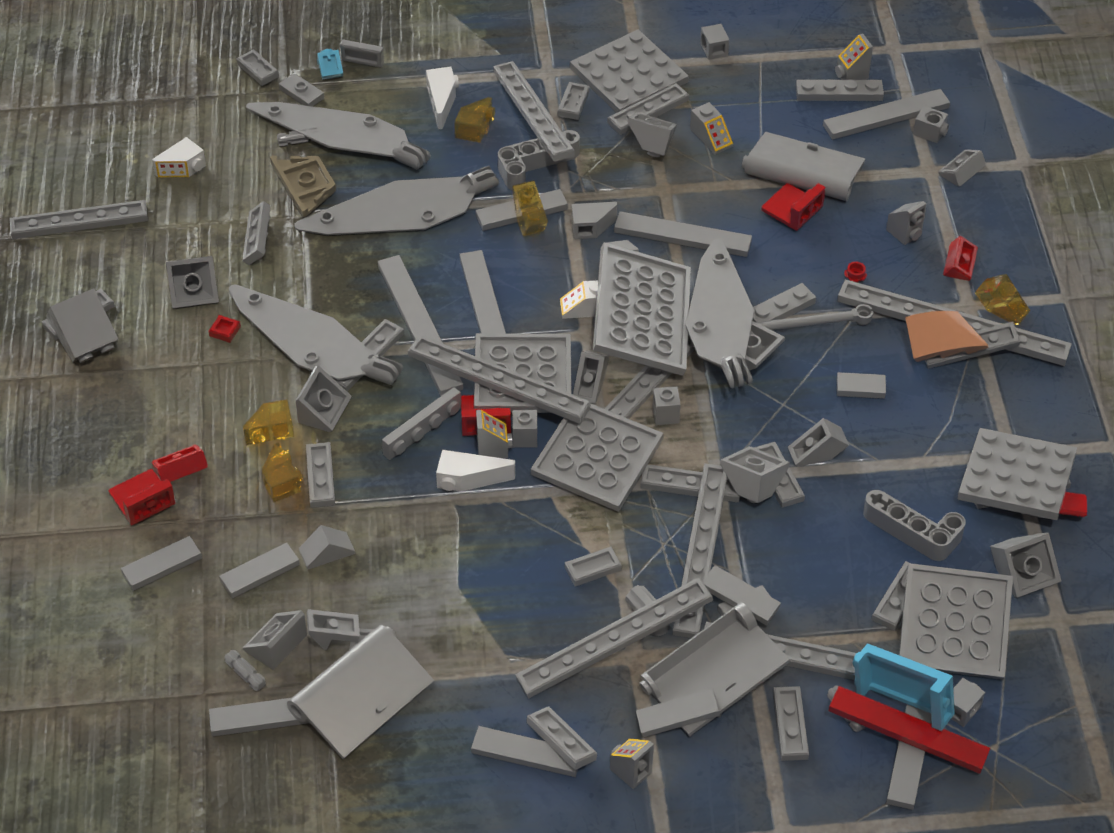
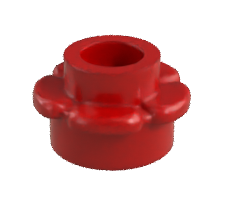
M851 262L847 266V270L844 271V275L850 281L856 283L864 281L867 277L866 267L861 262Z

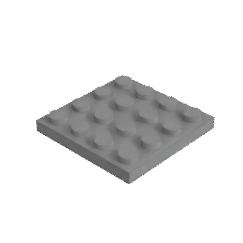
M639 29L570 61V69L590 86L616 113L675 83L682 86L689 82V76Z
M476 333V357L571 394V334ZM475 382L474 409L510 408L511 412L513 410H537V413H551Z
M591 404L590 409L580 424L563 418L532 466L531 475L619 512L661 444L663 433Z
M980 428L958 492V500L1058 520L1076 457L1077 447Z
M908 563L899 656L945 673L1004 680L1013 576Z

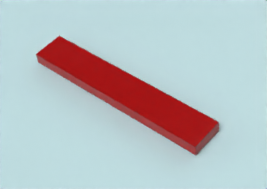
M841 686L838 687L829 706V712L979 774L990 751V748L945 729L942 731L935 729L931 723Z

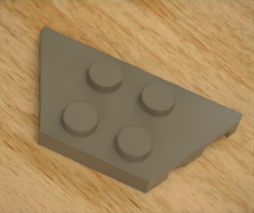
M270 156V162L302 218L310 214L336 191V184L319 156H291L290 160H278L277 156Z

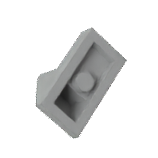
M307 610L308 634L324 650H327L331 640L358 641L360 637L358 615Z

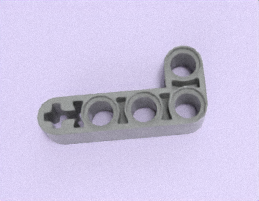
M573 130L562 131L573 147L575 156L556 162L552 160L538 138L501 148L498 151V170L507 188L513 191L523 189L526 185L527 171L577 158L580 153L579 134Z
M872 490L866 495L863 511L865 519L932 560L942 561L946 559L963 538L966 520L957 512L947 513L936 524L883 491Z

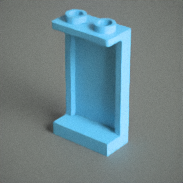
M868 643L861 652L855 655L853 659V667L855 668L854 684L858 694L865 696L869 690L929 712L931 713L932 727L940 731L944 729L955 714L952 675Z

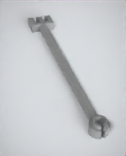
M860 304L855 309L847 312L756 323L770 330L851 320L859 325H867L872 320L873 311L869 305Z

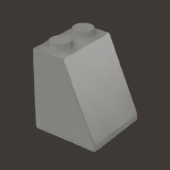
M94 288L50 306L46 315L47 320L56 332L58 339L72 362L79 360L80 363H83L93 358V353L101 351L103 354L115 348L114 344L119 340Z

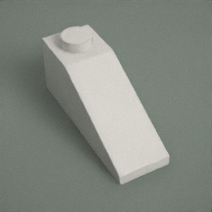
M452 67L426 70L427 89L438 129H443L456 98V88L459 87L458 76L453 75Z
M442 450L436 472L437 488L462 492L514 480L515 460Z

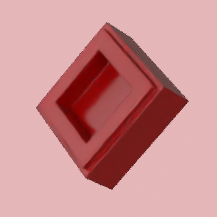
M219 315L208 331L209 336L231 343L241 328L240 321Z

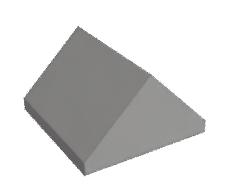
M752 321L745 357L748 369L757 368L785 341V337Z
M319 365L315 366L295 400L298 423L331 432L352 396Z
M302 610L276 613L243 647L244 651L274 670L307 636L305 614Z

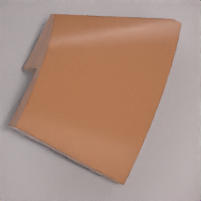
M931 311L905 317L913 358L916 362L937 355L945 358L964 351L967 354L989 348L983 338L958 311Z

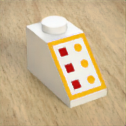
M187 137L152 159L154 172L157 177H190L206 166L204 150Z
M598 280L583 281L560 298L562 319L595 317Z

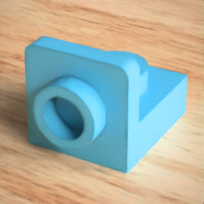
M325 49L317 53V63L320 67L322 80L343 77L339 50Z

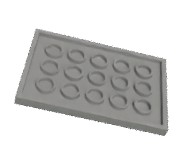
M604 242L600 251L593 351L683 376L687 367L688 330L686 322L689 313L691 267Z

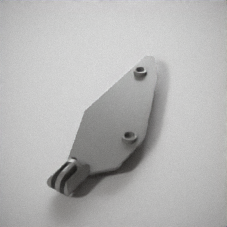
M254 102L246 105L247 110L292 131H297L299 134L305 133L303 134L305 137L328 148L394 157L397 161L416 170L431 157L430 152L408 142L403 129L370 114L283 102Z
M490 166L466 174L463 177L393 181L301 219L295 223V229L323 235L426 230L466 213L475 195L498 186L500 182Z
M718 238L712 241L701 258L686 328L698 357L721 366L730 388H734V380L737 387L743 386V376L747 385L753 381L745 362L754 309L724 241Z
M231 285L229 287V293L239 311L297 366L313 371L315 366L319 365L332 378L337 380L365 375L389 385L394 383L403 370L402 364L372 353L333 317L239 285Z

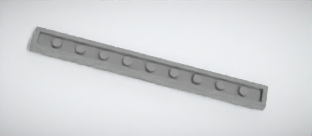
M846 279L838 295V302L855 307L860 304H866L872 308L873 312L906 321L905 317L924 312L956 311ZM959 312L975 331L1002 324ZM1016 328L1020 345L1006 350L1065 366L1072 343Z

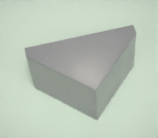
M320 525L299 547V552L307 570L355 554L347 532Z

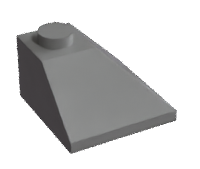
M635 112L628 119L629 126L642 149L648 151L647 154L660 157V155L664 156L667 153L677 124Z
M213 256L166 262L172 308L219 302Z
M749 446L721 459L720 465L737 495L747 498V501L751 503H760L773 495L788 470L790 462Z
M1049 533L1011 538L990 546L998 573L1013 576L1012 594L1014 597L1018 598L1061 582Z

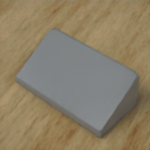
M964 150L939 170L938 173L951 183L961 186L986 165L982 151Z

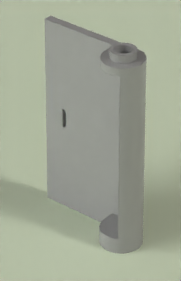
M765 132L749 155L744 156L742 168L745 169L744 172L746 174L782 184L789 183L794 187L804 190L812 189L819 183L826 187V196L848 201L854 179L865 163V158L824 148L814 143H806Z
M740 602L641 674L640 678L642 681L639 684L648 696L652 694L659 703L713 688L721 714L790 663V659L757 625V621L750 609L743 602ZM715 717L685 725L681 728L690 737Z
M379 625L288 700L287 707L291 714L300 722L308 720L338 755L344 759L428 687L434 679L396 638L393 629L388 626Z

